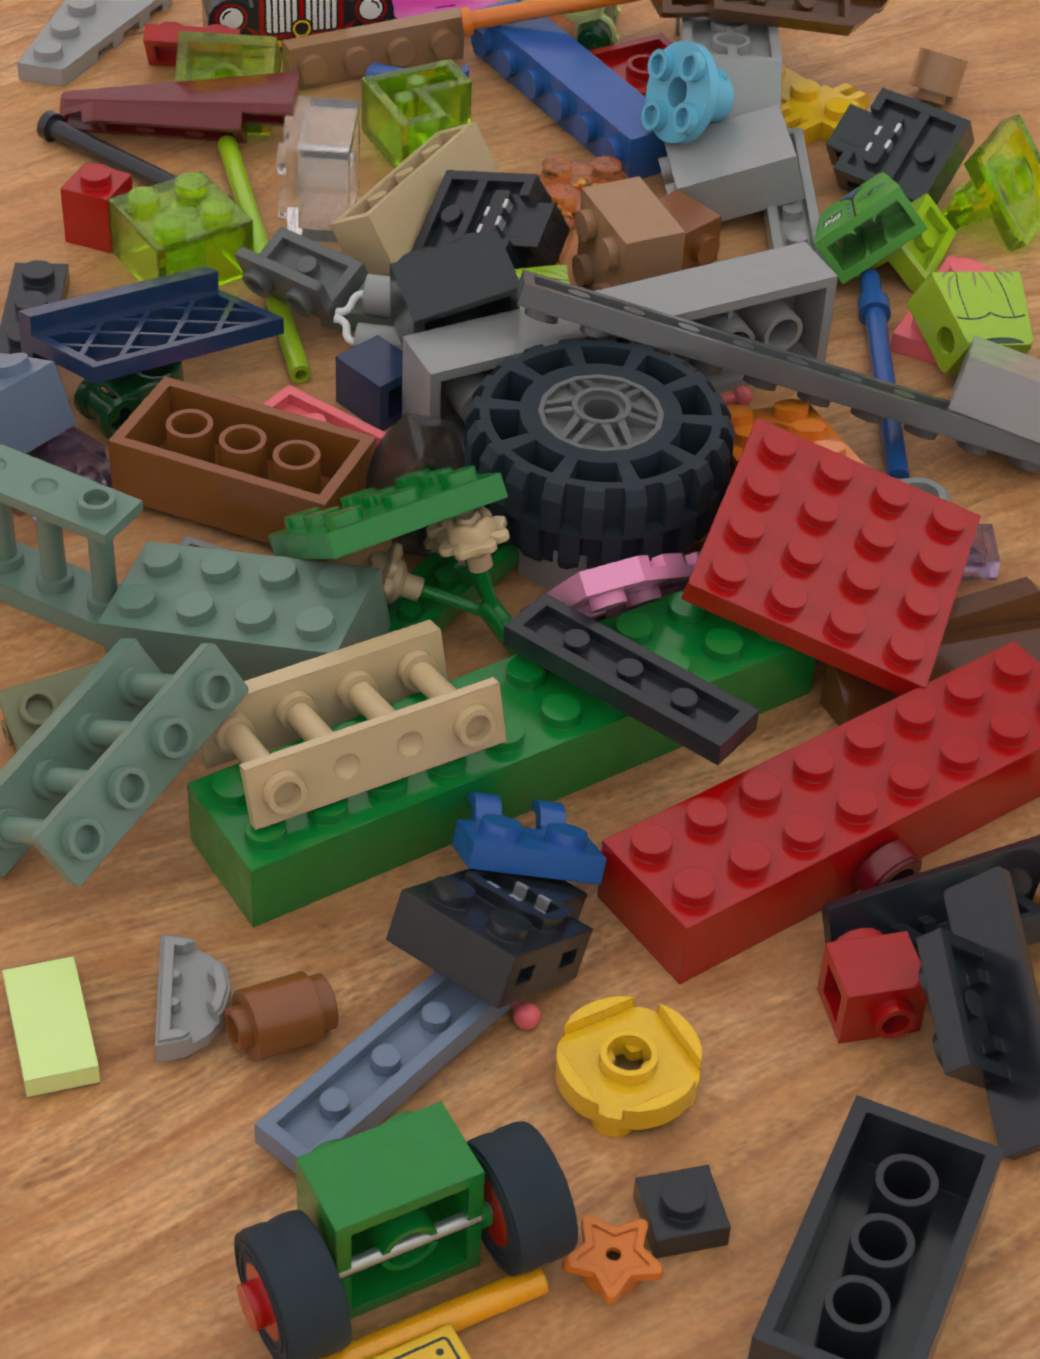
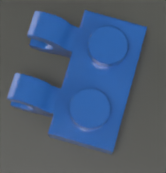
M469 791L467 800L472 807L471 820L457 819L452 846L469 869L601 885L607 858L591 841L585 830L566 824V811L562 803L533 800L531 809L536 814V828L522 827L523 825L519 821L502 816V803L499 795Z

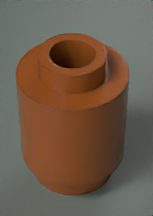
M303 971L235 990L232 996V1007L226 1008L224 1011L225 1027L232 1046L237 1051L245 1049L253 1061L322 1041L325 1032L336 1029L339 1021L336 999L326 977L321 973L308 976Z

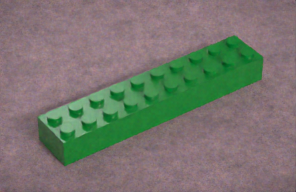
M685 589L599 622L759 709V714L811 693L816 658L682 600L681 597ZM516 654L449 680L456 689L492 677L499 682L506 742L255 830L250 824L239 764L242 763L240 762L187 783L191 841L254 928L451 845L457 819L471 820L472 807L467 800L469 791L499 795L502 803V816L515 818L532 811L531 805L533 800L553 802L683 746L522 655ZM422 692L393 702L390 705L395 710H399L428 700V698ZM360 715L330 728L335 732L367 721V719ZM301 738L286 745H283L281 747L270 750L269 753L271 754L276 751L303 743L305 741L303 738Z

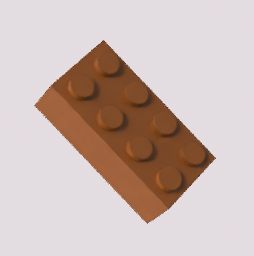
M166 376L108 440L112 489L142 500L144 507L267 544H271L268 534L286 528L283 519L286 516L314 507H319L320 510L339 506L342 509L341 497L374 487L376 490L375 436Z

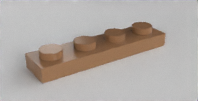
M458 8L282 40L283 72L296 71L300 74V90L365 78L366 70L373 62L411 69L432 65L440 60L447 62L464 58V32Z

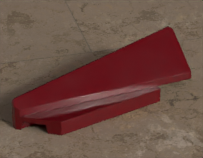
M291 71L65 91L61 94L59 114L64 117L66 123L87 133L218 141L221 137L230 135L236 139L237 143H247L248 124L297 127L301 78L298 72Z

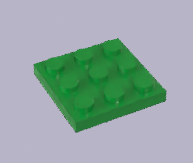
M475 465L452 470V467H446L432 472L427 468L394 479L396 486L377 491L373 487L340 498L342 509L339 506L320 510L319 507H314L283 518L286 528L270 533L268 537L275 556L302 559H337L507 498L508 495L501 473L477 474Z

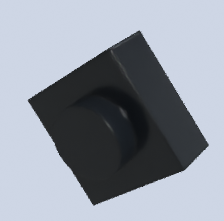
M709 1165L635 1178L633 1198L640 1218L648 1222L647 1240L655 1259L728 1245L731 1226Z

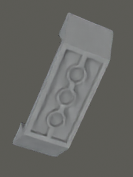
M709 17L675 18V35L680 36L681 41L696 42L705 46L711 53L716 67L728 74L727 78L731 81L734 89V102L731 111L724 119L778 104L781 108L783 61L778 27L710 19Z

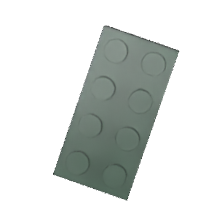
M147 541L98 620L97 627L106 654L121 638H135L161 672L175 674L200 644L214 643L243 681L387 634L391 627V621L380 568Z

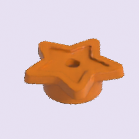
M591 1214L585 1215L581 1221L583 1244L564 1257L561 1264L564 1272L582 1276L585 1284L595 1293L602 1295L606 1303L615 1304L621 1296L631 1293L638 1287L641 1281L660 1280L664 1276L661 1263L645 1249L648 1222L642 1218L613 1226ZM617 1252L620 1258L618 1260H610L606 1254Z

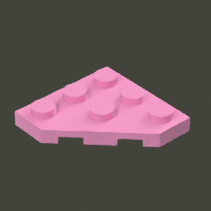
M700 552L685 555V560L682 553L661 554L651 558V561H649L648 555L627 558L580 571L546 592V594L592 619L603 615L605 619L685 589ZM532 601V602L529 603L528 605H526V606H524L523 608H521L520 611L522 612L525 608H527V607H528L530 604H532L534 601Z

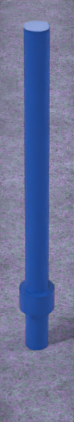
M867 269L859 276L861 295L858 298L857 306L859 319L866 326L872 376L896 384L887 322L891 317L889 298L882 291L879 272L874 269ZM884 418L879 426L886 474L897 479L910 478L902 423Z

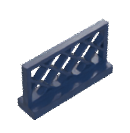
M207 266L18 311L21 353H26L31 358L54 361L55 365H59L94 384L284 334L283 317L219 290L218 271Z

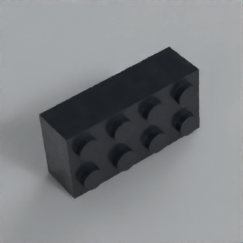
M856 1095L753 1333L748 1359H933L988 1210L1005 1149Z

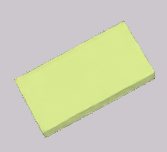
M74 956L2 970L26 1097L101 1082L98 1060Z

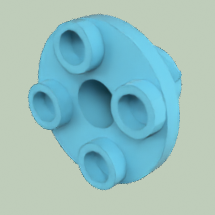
M683 40L674 42L665 49H656L651 54L648 61V73L650 76L646 89V104L641 114L642 124L646 130L653 131L659 139L666 143L684 145L697 139L707 128L709 122H719L726 118L734 102L733 85L727 78L728 74L716 67L711 53L705 46Z

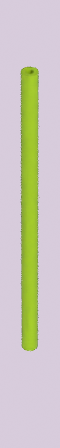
M225 135L218 140L217 146L251 251L259 254L269 242L237 141L233 136ZM269 296L265 298L269 312L284 318V334L277 335L290 379L296 384L306 383L311 378L312 372L292 310L286 302Z

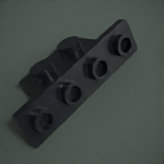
M1040 835L826 902L822 906L825 944L834 942L845 933L859 928H873L881 931L883 935L907 931L920 958L916 941L917 937L938 928L951 932L944 900L945 890L997 866L1008 870L1011 874L1027 945L1039 942L1040 905L1033 902V898L1040 883Z
M997 866L946 889L944 900L951 932L938 928L917 937L916 941L921 960L919 981L923 992L929 999L936 1031L933 1036V1048L936 1057L943 1067L945 1075L986 1089L998 1146L1005 1149L1003 1157L1017 1160L1040 1151V997L1011 874L1008 870Z

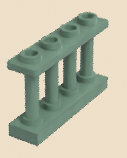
M121 638L0 770V877H4L31 846H35L67 884L80 886L86 881L247 695L248 686L216 644H200L175 674L162 673L135 638Z

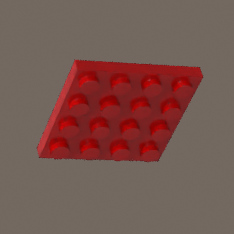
M757 418L681 599L901 696L918 687L927 688L981 516Z

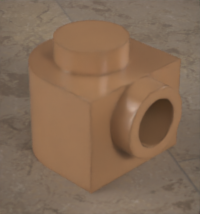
M920 47L909 84L920 88L917 95L918 98L944 105L947 96L957 97L968 61Z

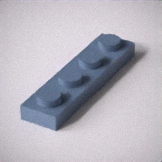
M435 971L254 1124L255 1143L296 1174L297 1157L311 1152L315 1147L333 1139L343 1140L376 1127L510 1009V1004L497 1009Z

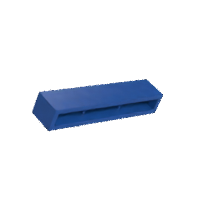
M507 0L504 2L496 3L478 9L518 3L523 1ZM548 17L474 30V35H471L473 52L619 177L628 179L640 176L643 179L662 173L658 158L667 156L664 141L659 139L653 131L646 130L641 120L646 97Z

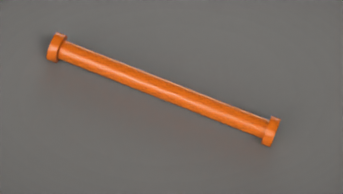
M529 0L470 11L469 6L461 7L460 15L464 36L474 35V30L642 0Z

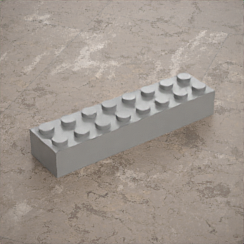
M804 241L609 287L595 292L825 362L838 275ZM525 308L403 336L402 429L412 444L423 450V460L428 467L464 459L467 407L472 402V394L488 374L491 375L498 364L510 356L516 358L522 355L525 349L539 344L548 346L558 344L559 340L578 338L579 341H597V339L580 331V324L560 318L557 324H548L532 319L524 313ZM616 335L613 336L616 342L635 344V341ZM668 352V355L672 354L686 361L688 368L692 371H700L712 383L716 392L722 393L734 390L739 385H750L743 380V374L723 369L719 375L707 373L689 364L690 358Z

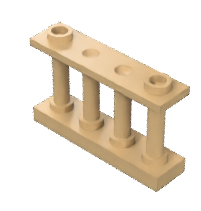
M429 619L244 681L248 686L247 695L196 752V757L206 770L236 759L241 761L242 764H239L250 824L255 830L506 742L500 684L492 677L456 689L448 681L441 629ZM422 692L428 698V700L399 710H395L390 705L393 702ZM360 715L367 719V721L335 732L330 728ZM300 737L305 741L271 754L267 750Z

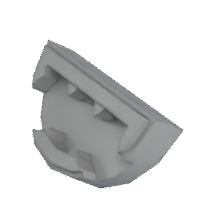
M161 934L155 1032L156 1063L185 1058L209 1045L225 1027L224 1011L232 1005L231 986L226 966L222 961H215L212 956L196 949V941L186 937Z

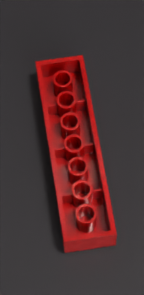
M1013 641L928 682L926 689L918 687L602 840L601 852L607 860L601 885L598 884L597 897L680 985L822 911V906L826 902L858 892L853 885L855 874L861 865L884 845L896 840H904L920 858H923L1040 797V663Z

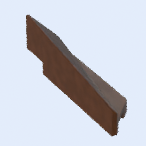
M889 0L650 1L658 15L662 18L709 17L710 19L849 36L874 14L882 12Z
M1024 577L955 598L929 682L1013 641L1040 662V587L1028 577ZM826 664L820 704L838 726L900 696Z

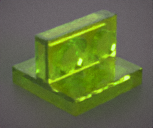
M1016 114L1003 119L963 164L971 180L953 192L954 199L942 212L955 230L991 217L1009 252L1027 246L1040 229V153L1020 114Z

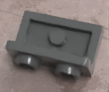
M282 226L259 254L240 247L234 255L244 274L242 277L243 282L256 295L262 298L273 296L286 302L293 311L301 316L309 317L312 314L329 323L334 321L335 309L343 308L347 305L350 296L359 290L368 274L363 262Z

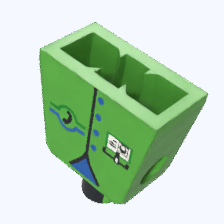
M882 172L827 207L821 213L814 244L832 270L838 275L841 283L845 284L928 228L899 184Z

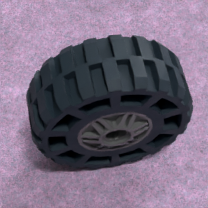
M578 338L559 340L558 344L548 346L539 344L525 349L522 355L516 358L508 357L498 364L491 375L488 374L472 394V402L466 410L464 467L475 465L477 474L501 473L508 497L487 504L484 507L490 510L492 516H504L506 518L507 525L505 528L509 531L510 538L503 543L507 546L513 544L518 547L524 556L541 562L542 559L553 562V552L556 550L558 551V567L563 569L577 568L580 555L587 556L586 569L641 555H648L649 561H651V558L661 554L684 553L694 544L695 540L699 542L709 532L729 484L735 430L731 423V413L720 393L716 392L710 380L700 371L694 372L688 368L686 361L672 354L666 356L654 351V348L636 342L634 345L616 342V339L597 338V341H579Z

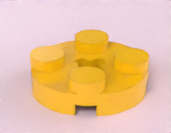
M606 997L584 1005L574 1012L564 1025L563 1036L557 1044L555 1079L563 1098L576 1112L590 1119L593 1128L598 1133L607 1137L618 1138L629 1134L632 1130H646L664 1125L693 1106L698 1095L702 1046L693 1027L675 1010L658 1003V1011L656 1012L645 1007H635V997ZM624 1054L629 1061L642 1059L644 1063L640 1069L624 1070L615 1066V1056Z

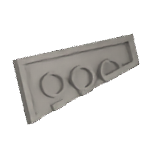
M65 0L17 62L19 80L65 87L99 61V51L109 48L115 49L124 42L125 31L131 27L141 29L151 21L150 13L154 9L165 11L172 5V0Z

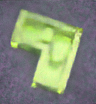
M451 59L361 78V130L394 169L437 131L471 123L472 82Z

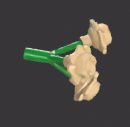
M482 506L434 523L426 528L428 536L423 542L425 549H436V552L443 557L455 556V559L458 560L461 566H466L482 601L481 603L425 585V578L408 573L406 562L404 559H401L403 557L402 544L393 543L387 552L376 551L370 553L364 563V567L380 568L387 604L393 603L399 596L416 602L419 597L479 616L503 645L504 626L513 618L496 597L489 569L493 566L491 553L497 550L498 544L506 542L510 538L509 531L505 528L507 521L504 516H492L490 510ZM504 646V648L508 651V653L511 656L517 654L513 650Z

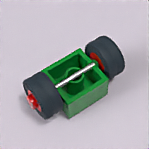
M442 1101L415 1112H401L389 1118L382 1125L343 1140L333 1139L315 1147L311 1152L296 1158L297 1210L287 1211L271 1218L267 1222H260L244 1228L235 1235V1261L241 1283L237 1285V1292L249 1326L254 1332H259L266 1348L274 1359H318L328 1357L342 1351L351 1343L352 1318L479 1266L481 1240L497 1265L511 1276L523 1275L539 1268L545 1263H552L569 1255L575 1250L578 1242L577 1217L569 1185L550 1146L540 1132L528 1122H513L496 1129L494 1132L482 1134L466 1142Z

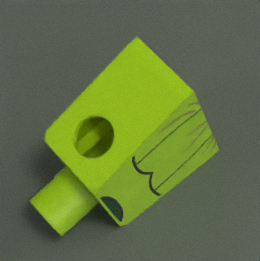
M1019 271L931 272L907 302L908 308L940 370L948 376L959 374L974 335L1024 354L1032 348L1033 335Z

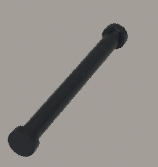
M52 110L46 111L38 121L37 133L40 138L48 142L60 141L121 172L132 174L133 178L205 212L206 218L216 224L226 222L233 211L234 203L231 196L223 192L213 194L66 123L64 117Z

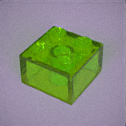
M203 171L183 173L177 176L176 179L150 187H137L127 194L108 199L113 253L139 281L203 266L218 271L219 285L241 279L244 276L234 255L240 247L254 252L253 220Z

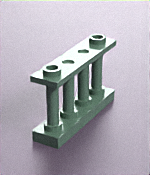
M0 444V602L103 645L97 622L121 585L117 583L113 538L143 511L142 500ZM12 507L36 517L39 550L16 541ZM62 528L87 538L91 572L66 562Z

